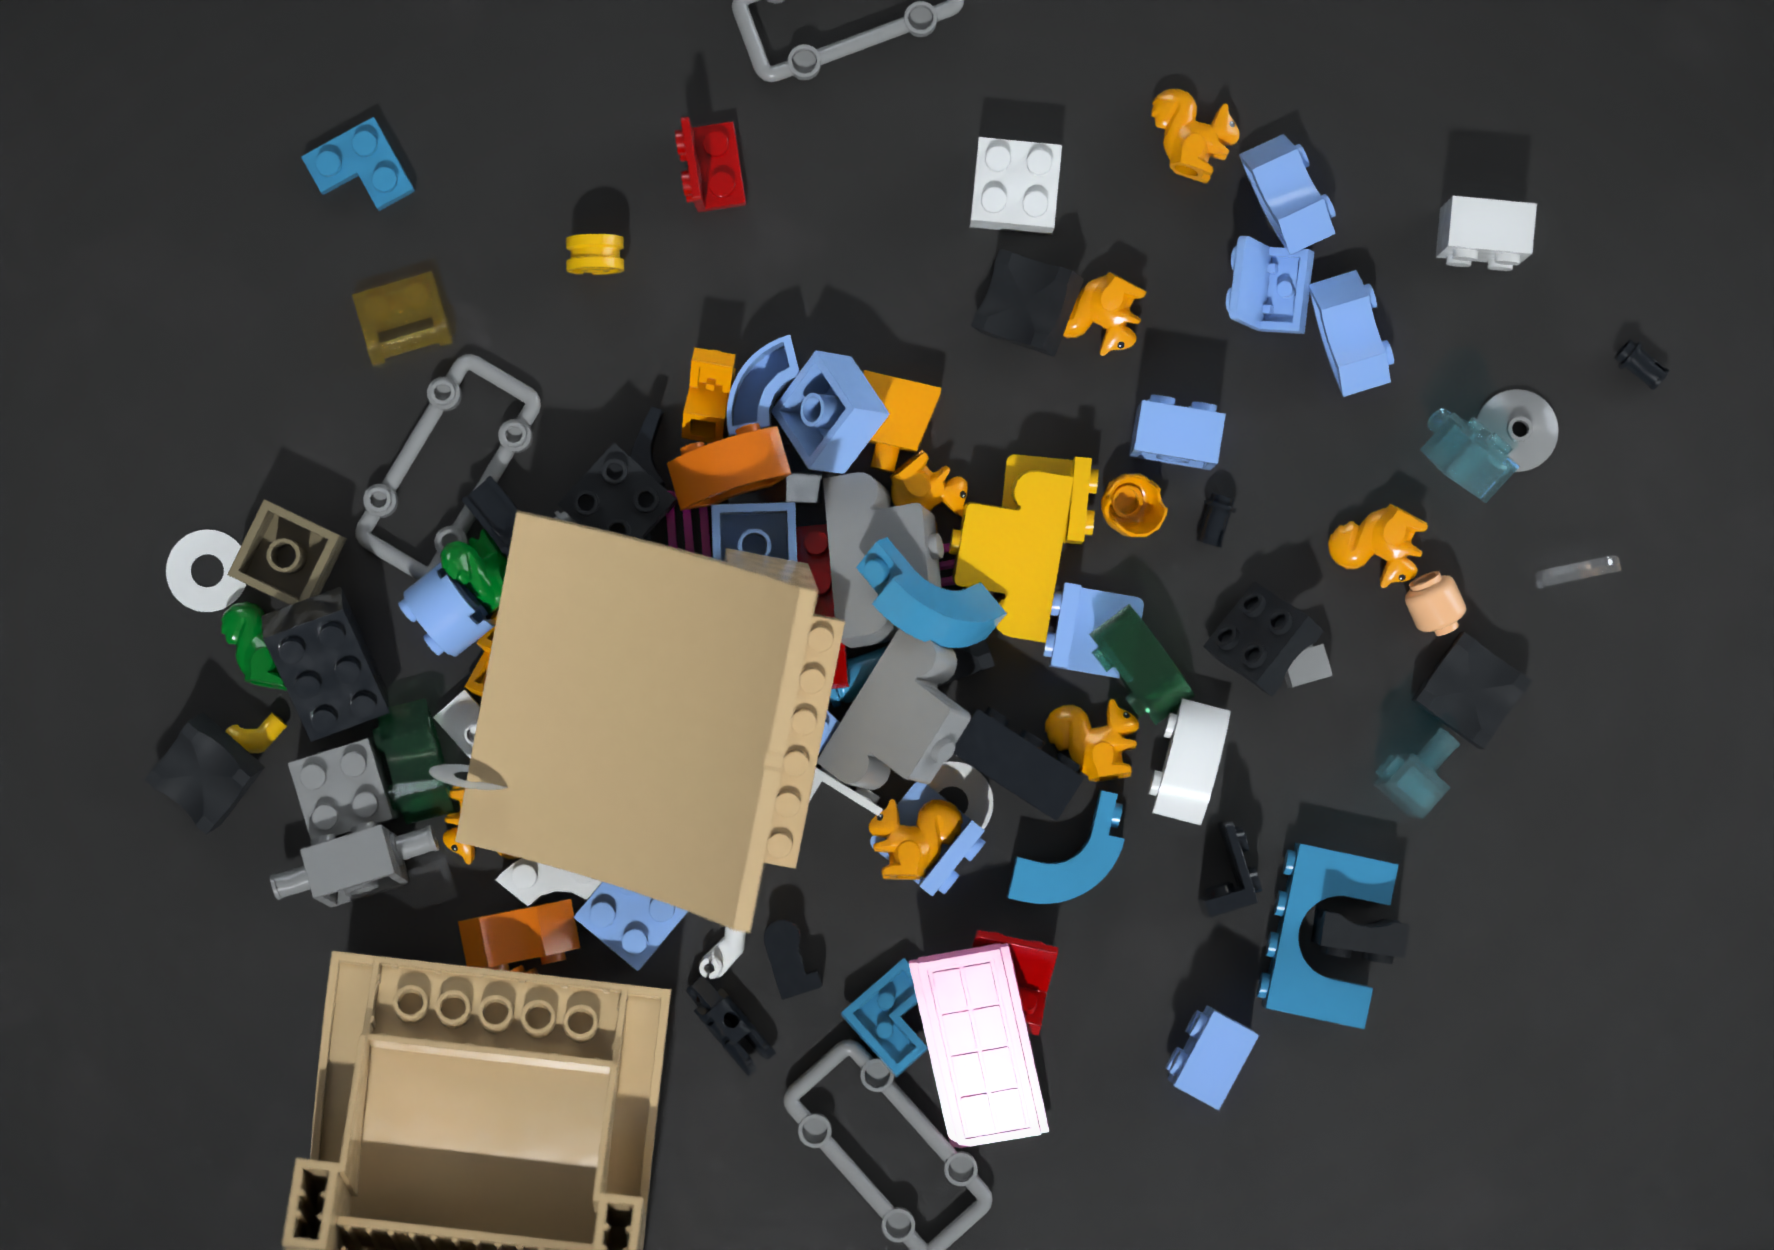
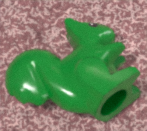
M482 529L480 539L470 538V545L458 540L447 543L440 554L441 566L448 576L459 584L464 585L476 596L487 613L491 614L499 609L508 556L501 552L486 529Z
M238 602L231 605L222 616L221 633L225 635L228 644L236 645V660L240 670L245 675V681L257 686L287 691L263 640L262 615H265L264 610L258 604L251 602Z

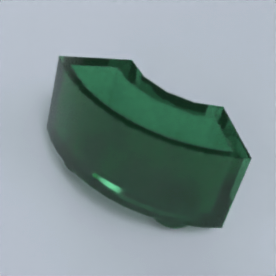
M1130 604L1089 634L1097 647L1091 653L1106 672L1112 668L1130 693L1125 697V700L1139 718L1146 713L1154 725H1157L1169 713H1173L1179 708L1182 698L1190 700L1195 696L1175 663Z
M426 698L389 707L390 713L378 717L379 727L373 729V737L377 751L379 753L385 752L393 785L387 786L393 810L400 809L406 824L454 813L453 799L449 794V790H451L450 784L434 778L429 773L431 767L445 764V760Z

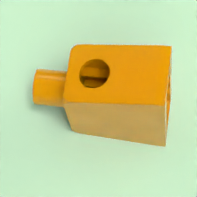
M864 370V376L890 413L868 442L875 444L870 467L894 473L900 450L917 453L940 399L942 388Z

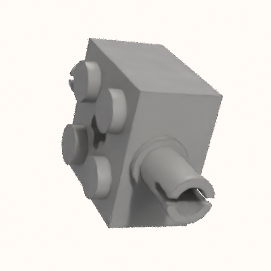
M371 821L353 826L351 828L352 834L336 838L335 834L316 837L310 841V847L300 849L304 863L303 866L270 875L274 895L277 900H281L284 897L311 889L314 899L332 908L409 884L410 879L404 860L439 850L434 828L432 825H429L426 828L397 836L383 825L376 826L375 822Z

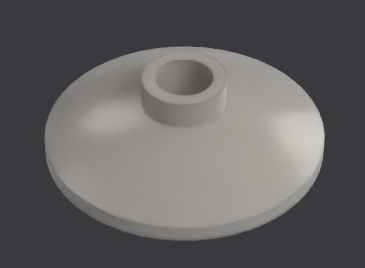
M1512 389L1493 396L1484 404L1476 419L1475 438L1481 453L1491 464L1505 471L1523 472L1541 465L1552 454L1558 440V422L1553 409L1542 397L1527 390ZM1515 422H1522L1526 426V434L1523 437H1518L1513 433L1512 426Z

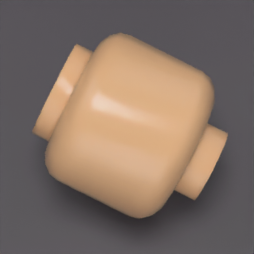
M1434 571L1410 582V590L1405 595V602L1418 630L1423 632L1434 631L1436 636H1442L1459 627L1457 621L1465 614L1466 605L1453 577L1441 575L1439 571Z

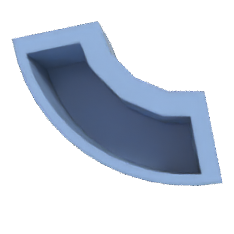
M1282 134L1239 154L1249 182L1269 223L1290 255L1336 234L1331 222V218L1336 216L1334 207L1326 194L1320 195L1306 170L1310 166L1309 160L1300 144L1294 145Z
M1357 270L1309 284L1321 339L1343 397L1390 383L1388 365L1394 364V357L1388 340H1381L1372 309L1377 307V302L1372 286L1370 284H1363Z
M790 335L780 337L760 348L738 372L730 390L726 415L729 437L736 435V429L748 424L759 423L761 429L771 427V410L776 399L790 386L799 374Z

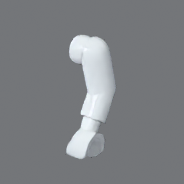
M725 927L724 937L701 959L699 963L700 974L709 979L720 978L743 953L746 932Z

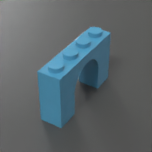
M1296 842L1294 851L1287 850L1282 874L1289 875L1286 890L1278 891L1274 907V915L1280 916L1277 933L1270 931L1265 956L1271 957L1268 973H1261L1257 988V997L1263 998L1262 1006L1264 1008L1365 1029L1373 988L1368 985L1330 978L1316 973L1306 963L1300 951L1299 929L1306 913L1315 904L1326 898L1346 896L1390 906L1399 864Z

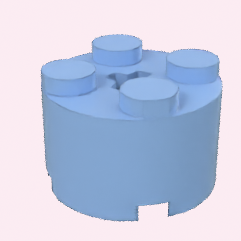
M441 562L407 588L403 593L404 599L398 603L405 616L412 622L417 620L427 632L423 638L430 649L437 655L446 652L448 655L458 656L496 625L495 619H486L485 616L488 613L479 603L476 596L464 585L451 579L442 568Z

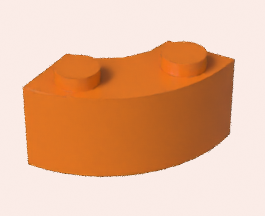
M759 423L748 424L736 429L735 436L707 445L704 442H696L680 448L681 456L667 463L680 511L719 504L740 494L771 487L789 476L791 471L778 426L761 429Z
M571 899L458 921L466 966L510 971L508 963L540 957L542 965L566 960V951L581 948L576 921L573 918L574 911Z

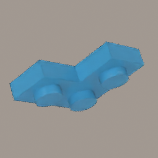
M374 117L301 156L323 195L357 176L360 177L379 211L415 192Z
M903 958L843 1010L841 1016L896 1078L928 1050L924 1042L902 1019L907 1012L918 1004L909 963Z

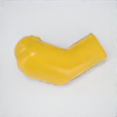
M272 712L257 729H243L236 724L229 726L225 732L250 754L266 751L288 725Z

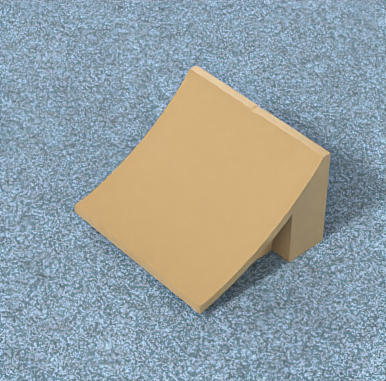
M517 510L466 780L470 782H486L508 788L500 790L465 788L455 842L580 874L665 902L732 930L750 933L764 863L796 869L845 625L844 619L813 614L818 590L809 564L729 548L725 549L724 560L721 561L651 541Z
M332 951L320 1045L310 1160L296 1158L282 1246L285 1250H643L671 989Z

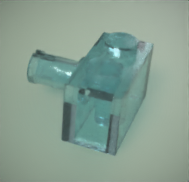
M1439 409L1429 418L1428 428L1434 435L1420 450L1444 475L1483 502L1487 503L1520 467L1508 455L1513 448L1495 432L1492 434L1476 418L1472 417L1467 422L1455 412L1451 414L1447 409Z
M1443 728L1437 730L1438 732L1417 755L1401 753L1394 756L1391 754L1375 771L1379 778L1373 785L1410 818L1423 819L1451 788L1438 777L1436 771L1452 752L1460 746V743Z

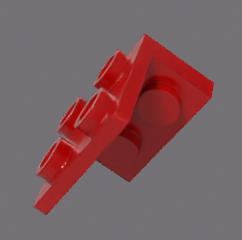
M689 116L682 117V129L674 130L680 161H687L688 170L681 171L683 191L687 203L694 202L698 213L746 205L734 122L692 128Z
M977 930L972 948L1009 943L1028 1033L1039 1036L1047 991L1058 956V947L1046 945L1040 941H1028L1005 936L999 932Z

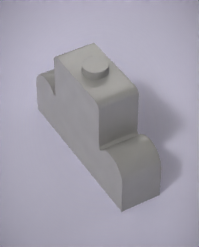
M864 472L823 478L835 618L845 620L841 643L849 648H856L888 642L893 639L899 628L887 620L872 605L878 597V593L856 567L876 541L888 537L920 576L941 588L939 559L944 556V547L940 534L936 533L935 516L920 503L890 507L891 497L889 491L875 478Z
M898 629L818 757L817 763L839 781L867 790H876L882 787L888 780L890 768L902 778L930 784L942 764L954 753L955 744L971 719L969 712L937 689L938 684L947 682L954 675L957 667L955 651L952 648L941 647L930 640L927 642L921 641Z

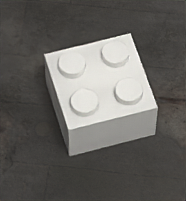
M979 137L970 227L1052 235L1055 225L1062 145Z
M1452 196L1440 208L1436 258H1446L1447 265L1456 267H1470L1472 261L1488 262L1487 268L1491 270H1513V265H1519L1533 253L1537 204Z

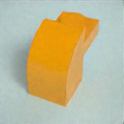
M694 347L691 359L689 390L683 411L681 438L707 443L724 439L727 426V403L736 373V368H734L736 354Z

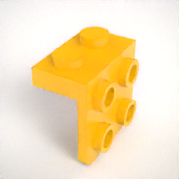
M1017 454L1010 455L1006 460L1002 507L1012 509L1018 507L1012 497L1011 487L1014 479L1022 472L1038 470L1072 476L1074 480L1063 543L1082 545L1085 535L1093 534L1095 511L1087 510L1089 493L1096 494L1099 469L1091 468L1092 458L1075 457L1074 460Z

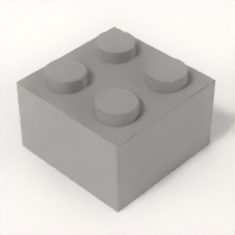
M375 738L360 740L288 763L311 840L327 834H335V837L351 833V828L361 823L374 821L378 825L399 818Z

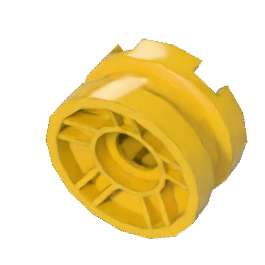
M579 234L566 237V249L570 251V259L566 260V271L568 273L582 275L583 272L592 273V275H606L624 272V259L620 258V250L624 249L623 236L613 234Z

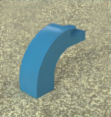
M888 537L876 541L856 567L878 593V597L872 605L896 627L924 642L930 640L941 647L962 648L974 645L985 640L1007 614L981 582L959 591L946 590L928 582L914 570Z
M1099 790L1088 838L1082 848L1070 858L1059 862L1046 863L1016 856L1007 898L1034 904L1059 903L1088 892L1105 878L1116 863L1125 841L1124 838L1109 835L1110 827L1118 828L1123 804L1116 802L1118 794Z

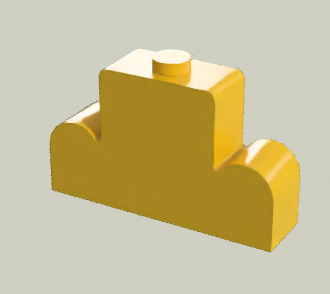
M1038 470L1022 472L1014 479L1011 487L1012 497L1018 505L1016 509L967 502L964 505L960 530H952L949 554L956 555L952 580L957 586L967 588L981 582L988 591L1003 593L996 600L1007 613L996 626L1003 635L1046 643L1074 480L1072 476Z

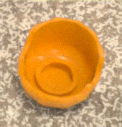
M1140 473L1121 474L1108 483L1101 499V510L1106 523L1121 535L1128 537H1147L1159 530L1168 511L1161 498V488L1154 481L1149 480L1148 477Z

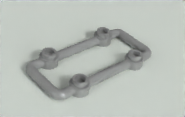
M733 0L732 11L756 74L764 81L776 82L791 76L800 80H810L819 73L821 65L906 33H911L917 37L928 36L934 31L938 21L957 14L962 9L964 0H947L934 6L924 1L914 2L908 6L902 18L819 49L805 44L796 46L791 50L788 60L773 66L768 61L748 8L749 4L759 0ZM766 0V1H768V2H770V3L777 4V3H782V2H784L785 0Z
M465 354L458 357L445 377H438L429 384L427 389L429 405L382 483L370 486L365 491L363 497V504L366 510L355 529L358 543L367 551L416 580H419L441 562L440 554L447 543L458 540L469 545L467 533L476 519L469 508L464 505L454 524L440 529L436 534L434 542L437 552L429 566H425L372 534V530L380 518L392 515L397 509L398 496L396 490L442 413L453 410L461 402L462 391L459 385L467 371H472L525 403L516 419H510L500 427L498 438L501 445L475 489L486 481L485 479L489 476L498 482L513 455L527 450L533 440V433L530 427L541 408V399L538 393L530 386L473 354Z
M847 1039L834 1045L785 1091L783 1097L784 1107L799 1124L798 1135L802 1143L811 1148H820L883 1219L882 1231L889 1240L903 1242L909 1250H946L991 1208L993 1202L992 1192L977 1175L978 1166L974 1157L968 1152L956 1151L894 1081L893 1073L878 1057L873 1058L858 1041ZM847 1056H850L861 1068V1081L863 1085L870 1091L882 1092L945 1163L944 1172L948 1181L956 1186H966L976 1198L975 1202L929 1243H926L915 1231V1220L912 1213L906 1208L894 1207L832 1138V1128L828 1118L823 1114L810 1113L800 1101L801 1097Z

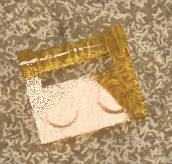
M432 271L352 295L366 341L368 355L373 366L386 363V358L439 343L440 346L453 343L447 317ZM429 317L433 319L434 327L380 342L378 332Z

